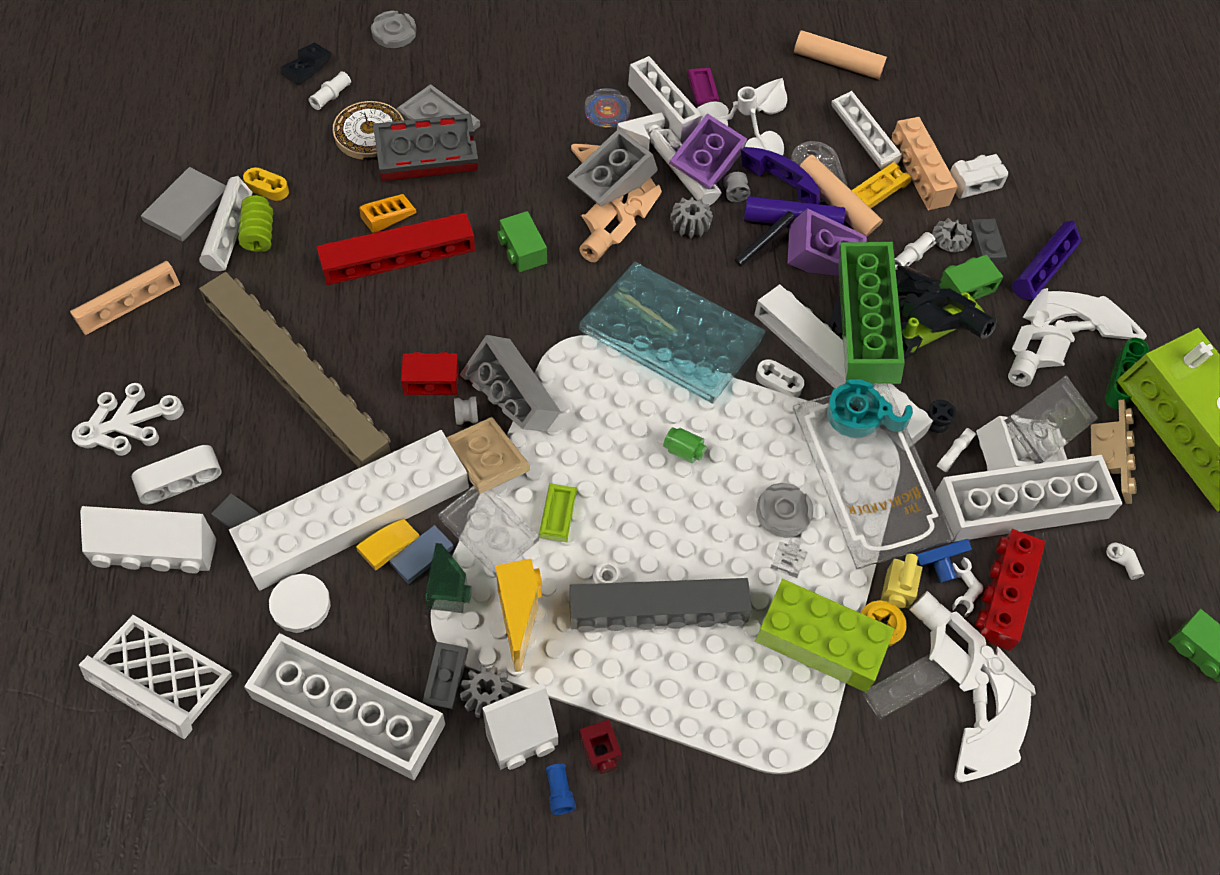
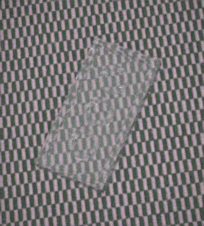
M1064 376L1004 421L1034 463L1040 464L1096 421L1098 417L1069 378Z

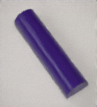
M749 196L747 197L744 209V221L775 224L788 211L792 212L796 218L808 208L843 225L845 208Z
M1074 221L1064 222L1013 282L1012 288L1018 297L1025 300H1034L1080 244L1082 239Z

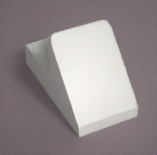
M661 112L618 123L617 130L620 128L649 151V136L653 129H664L665 118Z

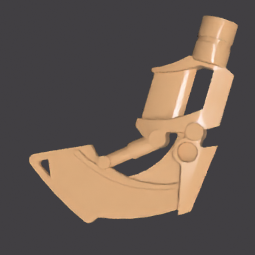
M572 144L571 150L583 163L600 146ZM649 178L641 187L627 193L625 204H623V196L601 207L596 203L586 215L582 214V218L589 227L591 235L580 246L581 255L590 262H597L612 244L620 243L636 225L635 217L637 215L642 218L646 217L662 192L660 185L656 186L653 180ZM616 216L620 224L609 234L604 228Z

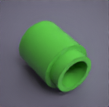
M672 427L663 443V447L667 448L669 453L692 464L696 460L700 461L707 448L704 445V438L683 428L676 429Z

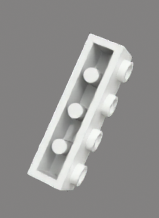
M649 56L630 64L629 87L653 114L662 112L665 118L664 127L671 129L680 142L684 143L701 122V113Z

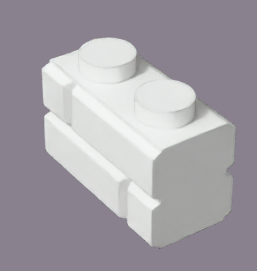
M997 154L990 156L980 155L974 160L966 162L960 160L952 166L950 171L958 186L955 193L959 199L1000 189L1008 177V171L1003 164L1001 165V160Z

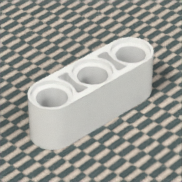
M201 445L136 470L132 474V480L140 502L142 504H153L217 479L221 475V468L213 448L209 445Z

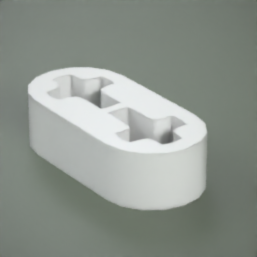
M764 360L759 363L756 379L761 385L788 396L798 398L801 395L804 387L802 376L773 360ZM768 370L773 372L770 373L768 376L764 374V372L766 373L768 372ZM791 383L795 384L792 388L787 387Z

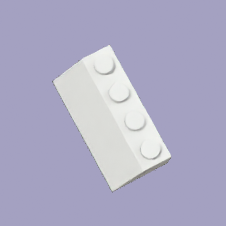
M82 506L81 508L82 552L97 567L107 568L110 565H121L124 568L133 570L140 567H151L157 571L181 569L187 573L210 570L217 539L203 514Z

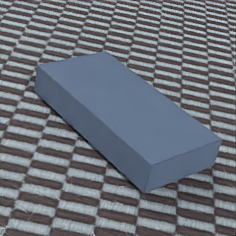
M434 525L390 559L389 562L398 574L410 584L453 550L454 547Z

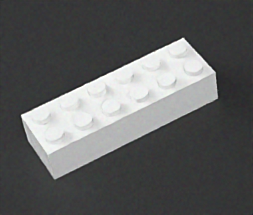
M1102 455L944 477L935 491L951 542L1009 534L1012 529L1023 532L1109 519L1122 505Z
M280 633L244 686L251 698L412 780L416 779L445 726L443 713Z

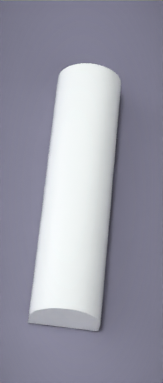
M852 91L832 100L833 109L880 170L893 162L898 165L902 154Z
M653 129L649 136L650 143L697 201L702 199L703 204H709V206L713 204L722 193L720 189L714 185L709 190L670 165L669 161L682 146V143L671 129Z
M239 176L231 177L227 182L199 259L205 268L212 271L226 270L239 233L242 200L252 196L253 193Z

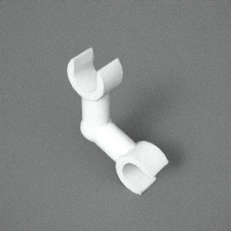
M966 428L939 461L937 467L947 472L962 450L968 447L976 433Z
M963 557L961 564L965 570H960L955 563H952L957 578H962L969 589L964 596L958 597L955 600L952 610L958 604L965 605L967 612L964 618H966L973 611L974 601L983 592V585L970 571L972 568L971 562Z

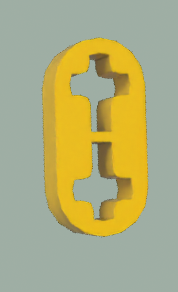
M250 168L243 175L245 184L253 193L274 201H281L289 194L287 181L279 175L261 168Z

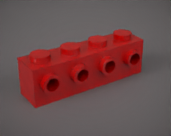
M1012 529L1006 538H1000L996 547V553H999L998 561L995 560L989 572V577L993 578L992 583L987 585L982 597V601L986 602L985 608L980 610L975 622V626L979 627L978 632L985 637L986 642L1011 651L1020 642L1046 541Z

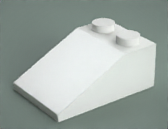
M999 416L976 430L988 471L1067 460L1056 425Z
M544 682L483 707L486 736L500 770L506 767L509 770L515 769L526 762V758L536 754L538 757L545 756L554 751V746L558 745V733Z

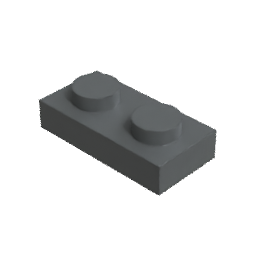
M971 220L969 228L972 231L971 235L978 258L987 255L993 264L1004 263L1007 255L996 220Z
M442 642L436 643L422 703L455 710L468 648Z

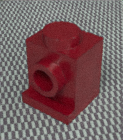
M608 719L579 729V740L591 772L599 770L600 774H605L617 768L616 763L621 761L622 753L610 720ZM602 747L607 753L598 756L595 750Z

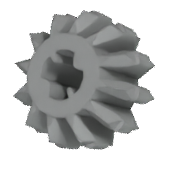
M693 197L689 200L682 198L680 203H675L673 206L670 220L673 224V230L680 231L681 237L687 234L690 239L693 235L701 238L703 232H708L710 229L713 215L709 204H703L702 199L696 201Z
M484 665L480 666L479 674L470 670L468 672L470 680H463L461 683L464 691L460 693L462 701H467L465 709L467 711L475 709V715L478 718L483 714V707L511 696L509 692L513 690L512 683L506 682L508 679L507 673L502 672L497 675L498 670L495 665L489 672H486ZM485 689L486 691H489L492 689V694L489 695L486 692L481 694V690Z

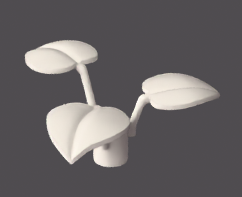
M783 78L768 82L757 89L752 87L741 88L738 91V101L733 102L730 114L727 106L721 102H709L696 108L701 113L702 119L708 113L727 126V120L733 118L737 109L743 115H751L756 137L749 139L745 147L761 148L783 156L784 144L781 137L773 131H766L760 135L755 110L757 112L762 110L766 114H776L786 107L787 94Z

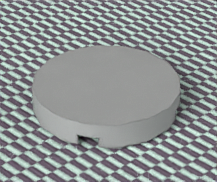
M387 11L375 17L374 23L371 24V33L373 39L379 45L386 48H399L413 41L416 36V24L409 14L404 13L403 15L398 14V11Z
M778 483L769 486L760 495L756 514L760 524L766 531L775 536L788 538L797 536L807 529L813 518V505L810 497L800 491L799 487L794 484Z

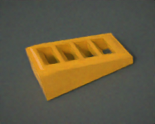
M404 194L367 203L359 207L361 219L372 233L379 232L416 213V209ZM402 203L406 208L401 209L399 204Z

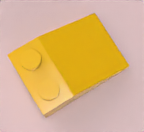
M531 558L495 566L497 591L515 672L522 669L538 611V598L543 597L540 569L533 568Z

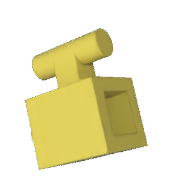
M907 554L905 561L893 559L887 569L881 596L882 601H887L898 608H910L917 597L922 566L917 565L918 556Z

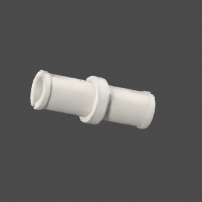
M340 72L330 82H324L321 85V89L310 96L309 103L316 110H320L328 101L335 100L339 96V92L350 85V77L345 72Z
M925 232L914 243L906 245L904 251L894 258L895 270H898L897 266L908 267L913 262H918L922 259L923 254L936 244L935 237L931 233Z

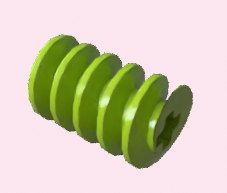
M258 195L248 196L241 203L238 240L242 248L249 251L265 252L271 248L272 216L274 211L269 206V202L265 197Z

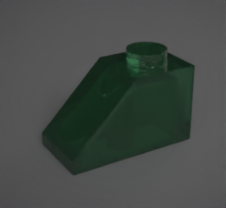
M436 543L425 596L427 609L463 613L465 603H470L472 585H468L466 573L443 544Z

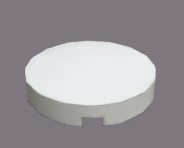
M308 574L291 575L283 579L273 589L269 599V610L276 624L285 631L294 633L304 632V630L319 626L327 617L331 606L329 592L324 583L315 576Z

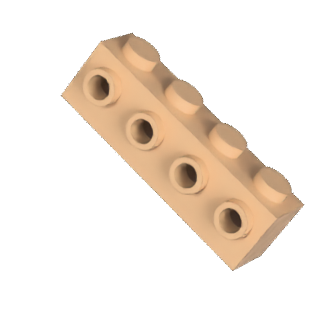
M920 117L897 121L891 141L902 154L901 161L908 174L912 176V181L927 210L950 206L958 186Z

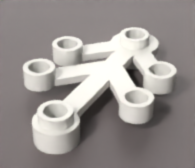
M132 383L126 387L125 393L127 397L113 418L104 423L102 422L108 412L116 408L117 400L110 392L102 393L97 400L99 407L88 422L80 423L74 428L72 439L76 445L89 449L100 445L114 450L117 455H126L131 450V444L124 436L111 438L105 434L116 431L141 440L144 445L152 446L159 440V435L155 428L149 426L142 429L134 426V424L161 415L167 420L178 419L183 414V405L176 396L167 395L160 400L159 404L131 413L137 402L145 396L142 386L138 383ZM139 390L137 394L132 395L133 391ZM106 400H111L109 403L104 404ZM148 434H153L151 438H145ZM125 443L122 448H117L118 445Z

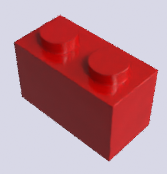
M420 352L403 354L401 383L404 395H458L459 366L457 354L447 352L439 354H423Z

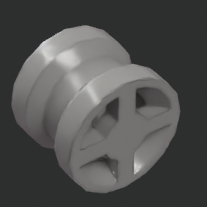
M733 172L724 178V187L727 189L726 197L730 202H742L750 196L746 174Z
M476 396L470 397L468 400L454 398L456 425H462L464 422L469 421L472 424H477Z

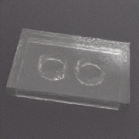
M473 486L438 514L439 519L495 577L496 565L514 562L539 541V536L492 489L479 494Z

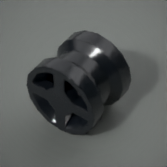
M936 400L931 403L926 412L929 418L933 420L929 430L935 433L947 431L956 415V410L950 402Z

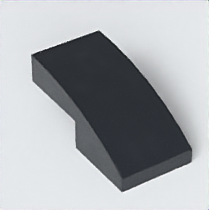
M314 42L298 50V59L281 66L282 75L299 85L316 74L331 58L332 52Z

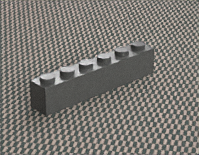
M748 578L572 584L569 588L571 629H577L579 632H591L595 628L621 631L625 627L649 630L655 628V626H667L668 628L678 629L692 624H697L698 627H711L716 623L740 626L748 622L752 613Z

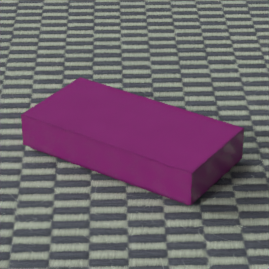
M711 68L688 69L687 76L696 108L705 103L719 102Z

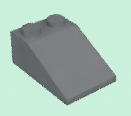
M619 128L567 178L601 207L641 187L658 171L653 154Z

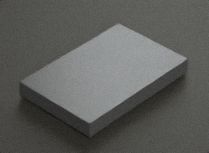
M431 84L397 108V111L404 120L469 113ZM471 114L473 129L476 130L480 127V120Z
M189 167L141 215V218L145 223L183 242L220 204L226 185Z

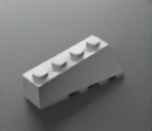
M486 335L460 373L461 377L473 383L472 386L475 389L485 393L490 402L500 406L502 412L522 429L547 432L561 413L510 339Z

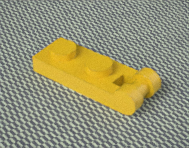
M893 162L851 191L867 206L872 208L901 187L905 188L911 182L912 176L907 172L903 173L900 170V166Z

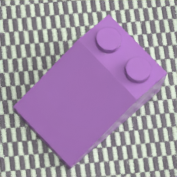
M707 113L671 158L669 164L710 190L739 158L747 138Z
M807 208L789 223L787 264L808 273L839 276L840 242H867V236Z

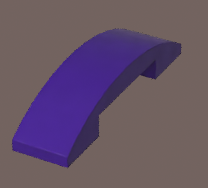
M743 147L741 149L743 167L758 176L768 171L796 188L797 199L801 202L820 205V191L816 183L798 164L769 150L754 147Z

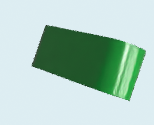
M1135 337L1127 340L1116 357L1105 394L1106 403L1113 409L1119 410V400L1125 399L1126 406L1132 401L1130 399L1132 396L1127 395L1117 382V379L1146 353H1149L1148 344L1140 338Z

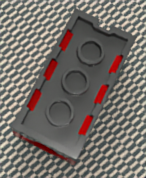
M471 113L373 124L381 181L478 171V155L476 142L474 141Z

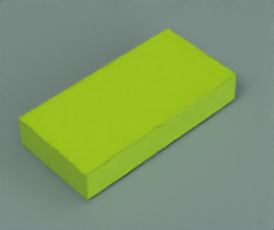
M549 483L539 538L568 542L577 495L576 487Z

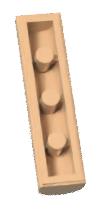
M800 31L794 49L795 54L878 80L887 58L886 56L805 31Z
M810 155L801 163L800 167L816 183L820 191V198L829 206L844 207V220L855 231L868 236L881 225L883 220L814 155Z
M165 261L71 310L70 313L82 332L87 335L179 286L180 283L172 266L168 261Z

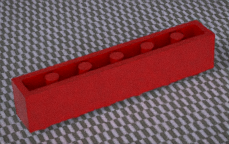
M462 213L317 246L326 284L331 285L474 252L475 241L467 214Z

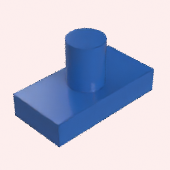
M965 539L917 554V565L925 566L933 563L940 583L955 579L957 576L950 558L972 550L969 540Z

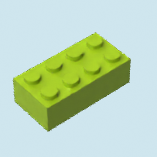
M782 578L755 642L867 693L876 680L895 628Z

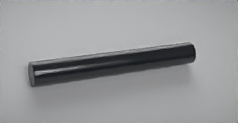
M788 211L744 250L735 259V262L742 267L795 219L794 214Z

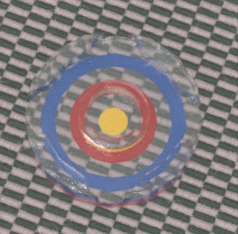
M597 89L593 92V95L590 97L588 95L586 98L584 112L586 118L591 123L599 127L612 128L617 127L618 123L625 122L629 118L631 104L626 95L624 97L616 89Z

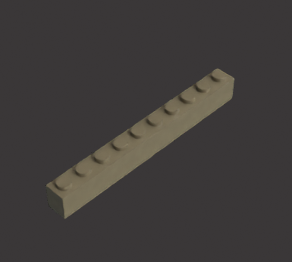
M224 272L199 288L205 304L358 468L391 453L389 446L391 440L383 430L378 431L373 426L374 423L366 412L361 413L357 409V405L350 395L346 394L344 396L340 392L337 382L332 377L327 378L323 374L324 371L316 360L311 361L307 357L308 354L300 343L295 345L289 332L283 326L279 328L275 324L276 321L273 315L268 310L263 311L260 308V303L253 294L248 295L245 292L244 286L237 278L232 279L227 272Z

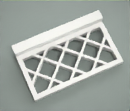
M134 615L127 620L93 658L87 656L79 664L85 680L183 739L193 730L191 724L232 677L231 672ZM134 627L144 631L145 639L127 642L126 636ZM164 643L169 646V654L151 657V645ZM146 647V658L128 661L127 650ZM123 651V663L109 665L103 661L110 653ZM187 657L193 660L194 668L175 671L174 660ZM170 661L171 673L153 676L152 664ZM147 665L148 677L136 680L129 677V669ZM213 672L220 676L214 684L200 686L199 674ZM195 675V688L177 690L176 679ZM172 680L173 692L161 695L154 692V683ZM197 695L198 703L190 712L179 707L178 698Z

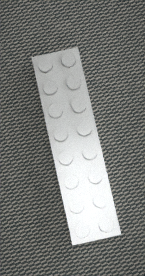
M439 430L233 527L229 531L258 590L261 591L367 539L377 531L403 518L406 520L469 489L468 475L442 430Z

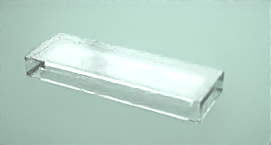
M930 654L870 687L867 693L863 692V696L879 720L953 677L934 659L931 661L929 659Z

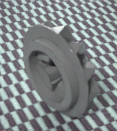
M947 218L945 221H939L934 226L932 232L936 239V244L949 252L963 251L968 248L972 241V231L967 230V224H959L958 220L952 222ZM951 231L955 232V237H953V239H950Z

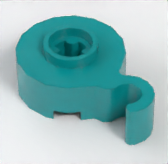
M850 379L833 390L827 407V417L832 428L841 435L850 438H862L872 434L881 424L893 432L905 430L912 417L913 409L911 405H907L902 417H898L893 413L892 404L887 402L883 395L882 397L880 396L879 392L873 388L874 385L861 379ZM852 406L858 407V411L853 410Z

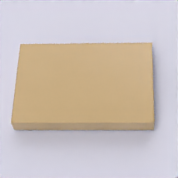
M493 417L447 437L448 442L465 468L468 479L479 494L530 471L528 461Z

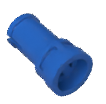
M561 763L550 765L545 769L551 792L549 800L552 815H563L576 810L573 793L569 790L566 766Z

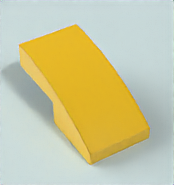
M403 518L377 531L358 544L356 548L376 571L419 538L420 535Z

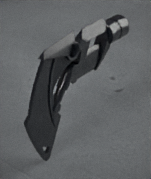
M897 266L898 270L895 271L898 296H906L905 298L898 299L899 311L903 310L902 315L904 317L916 318L919 323L931 329V333L960 329L961 327L981 339H987L993 333L997 325L996 318L976 308V302L950 288L940 289L939 284L942 282L907 266ZM840 296L828 323V326L838 337L843 335ZM949 303L962 312L952 314L939 307V305ZM834 325H836L838 330L833 331Z

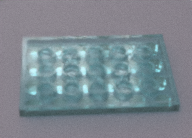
M634 262L579 323V330L712 404L755 350L766 330L637 262Z

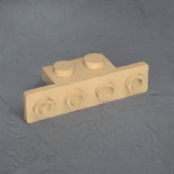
M1125 399L1119 400L1118 422L1091 424V456L1102 455L1110 474L1121 473L1122 494L1125 503L1132 504V494L1137 493L1135 477L1131 478V470H1136L1134 454H1130V447L1135 446L1133 431H1129V424H1134L1132 408H1127Z

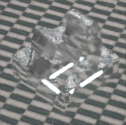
M790 538L788 544L780 541L770 568L798 578L807 551L799 549L801 542Z

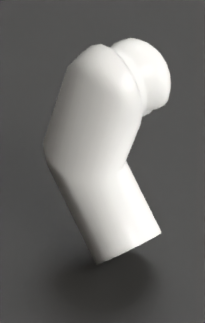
M1116 542L1109 544L1106 551L1107 556L1111 560L1125 566L1131 580L1144 576L1142 567L1133 549Z

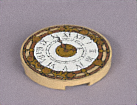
M364 101L350 105L338 114L333 123V135L336 145L343 153L356 159L364 160V157H377L373 124L403 121V117L395 108L382 102Z

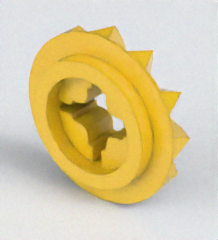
M879 600L867 604L861 611V614L878 621L889 617L886 625L895 628L889 646L900 641L904 636L906 619L897 606L887 601Z

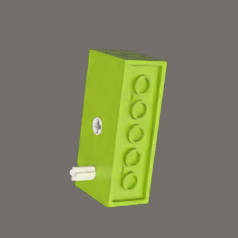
M1197 328L1146 353L1118 378L1117 382L1127 395L1132 396L1130 399L1216 511L1220 512V354L1201 330Z

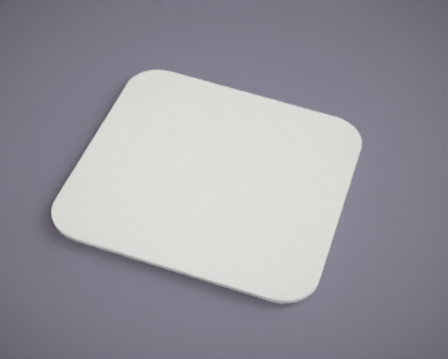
M575 336L555 344L544 354L534 374L561 413L547 432L525 430L514 421L512 422L507 436L528 461L530 471L480 494L432 602L431 626L436 641L468 648L465 668L480 673L479 668L481 665H484L486 672H489L495 665L498 670L497 675L506 672L508 676L506 682L524 689L544 682L549 698L745 767L769 774H787L804 769L820 757L831 740L846 683L756 643V637L782 578L861 613L866 606L880 551L867 549L862 544L861 539L853 541L819 453L787 436L791 433L816 448L804 416L810 414L809 408L820 406V404L788 396L772 389L601 336ZM827 408L814 411L816 417L809 418L855 535L863 534L868 545L881 547L891 508V502L888 499L893 501L900 471L896 448L890 438L879 427L872 434L862 438H850L841 435L832 428L827 417ZM672 427L676 429L683 428L704 438V445L707 448L700 461L696 460L692 464L669 453L668 449L663 447L665 437ZM778 434L783 435L779 441H774ZM767 450H769L770 455L764 462V466L761 469L757 465L759 464ZM787 451H796V454L789 453L784 457L785 464L792 467V470L784 467L781 461L782 456ZM549 483L577 488L568 542L539 538ZM778 483L794 484L800 488V491L810 497L813 505V518L805 531L797 536L785 538L775 536L764 529L758 520L756 508L760 495L769 486ZM886 500L887 509L883 510L878 502L882 504ZM873 503H876L879 512L876 510V513L873 512L871 505L874 506ZM868 504L872 513L864 512L862 506ZM859 505H860V508H861L863 514H859V513H861V512L858 511L859 508L856 507V506H859ZM847 506H849L851 509V506H854L856 514H851L849 512L850 509ZM531 558L533 568L540 569L543 597L538 598V611L522 669L515 672L497 591L495 566ZM604 562L614 563L620 568L622 572L621 583L748 578L752 613L748 622L740 626L716 623L711 627H698L697 624H692L678 629L668 628L667 626H655V628L649 630L625 627L621 631L595 628L591 632H579L577 629H571L569 588L572 584H594L593 571L599 564ZM608 574L602 576V579L605 581L613 579Z

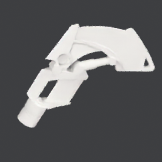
M1048 288L1042 289L1023 316V318L1030 320L1031 324L1021 327L1012 350L1016 357L1008 378L1013 384L1025 387L1031 384L1037 368L1064 366L1063 360L1069 345L1075 340L1073 332H1079L1080 330L1094 331L1097 329L1102 337L1120 339L1136 337L1142 340L1147 335L1123 310L1105 296L1097 298L1074 292H1048ZM1067 316H1078L1084 321L1064 322L1058 319ZM1058 320L1054 326L1050 325L1052 322ZM1030 340H1042L1037 354L1026 350Z
M926 591L909 610L931 630L929 659L931 661L934 659L960 684L959 687L963 691L973 690L976 722L974 728L964 729L955 771V779L961 783L991 775L1021 760L1019 749L1028 726L1031 696L1036 695L1034 685L998 646L994 654L993 649L986 646V640L982 634L957 611L951 613L934 596ZM946 624L951 626L968 642V654L945 633ZM988 682L991 684L996 700V716L989 722L986 713ZM964 767L976 772L966 775L964 774Z

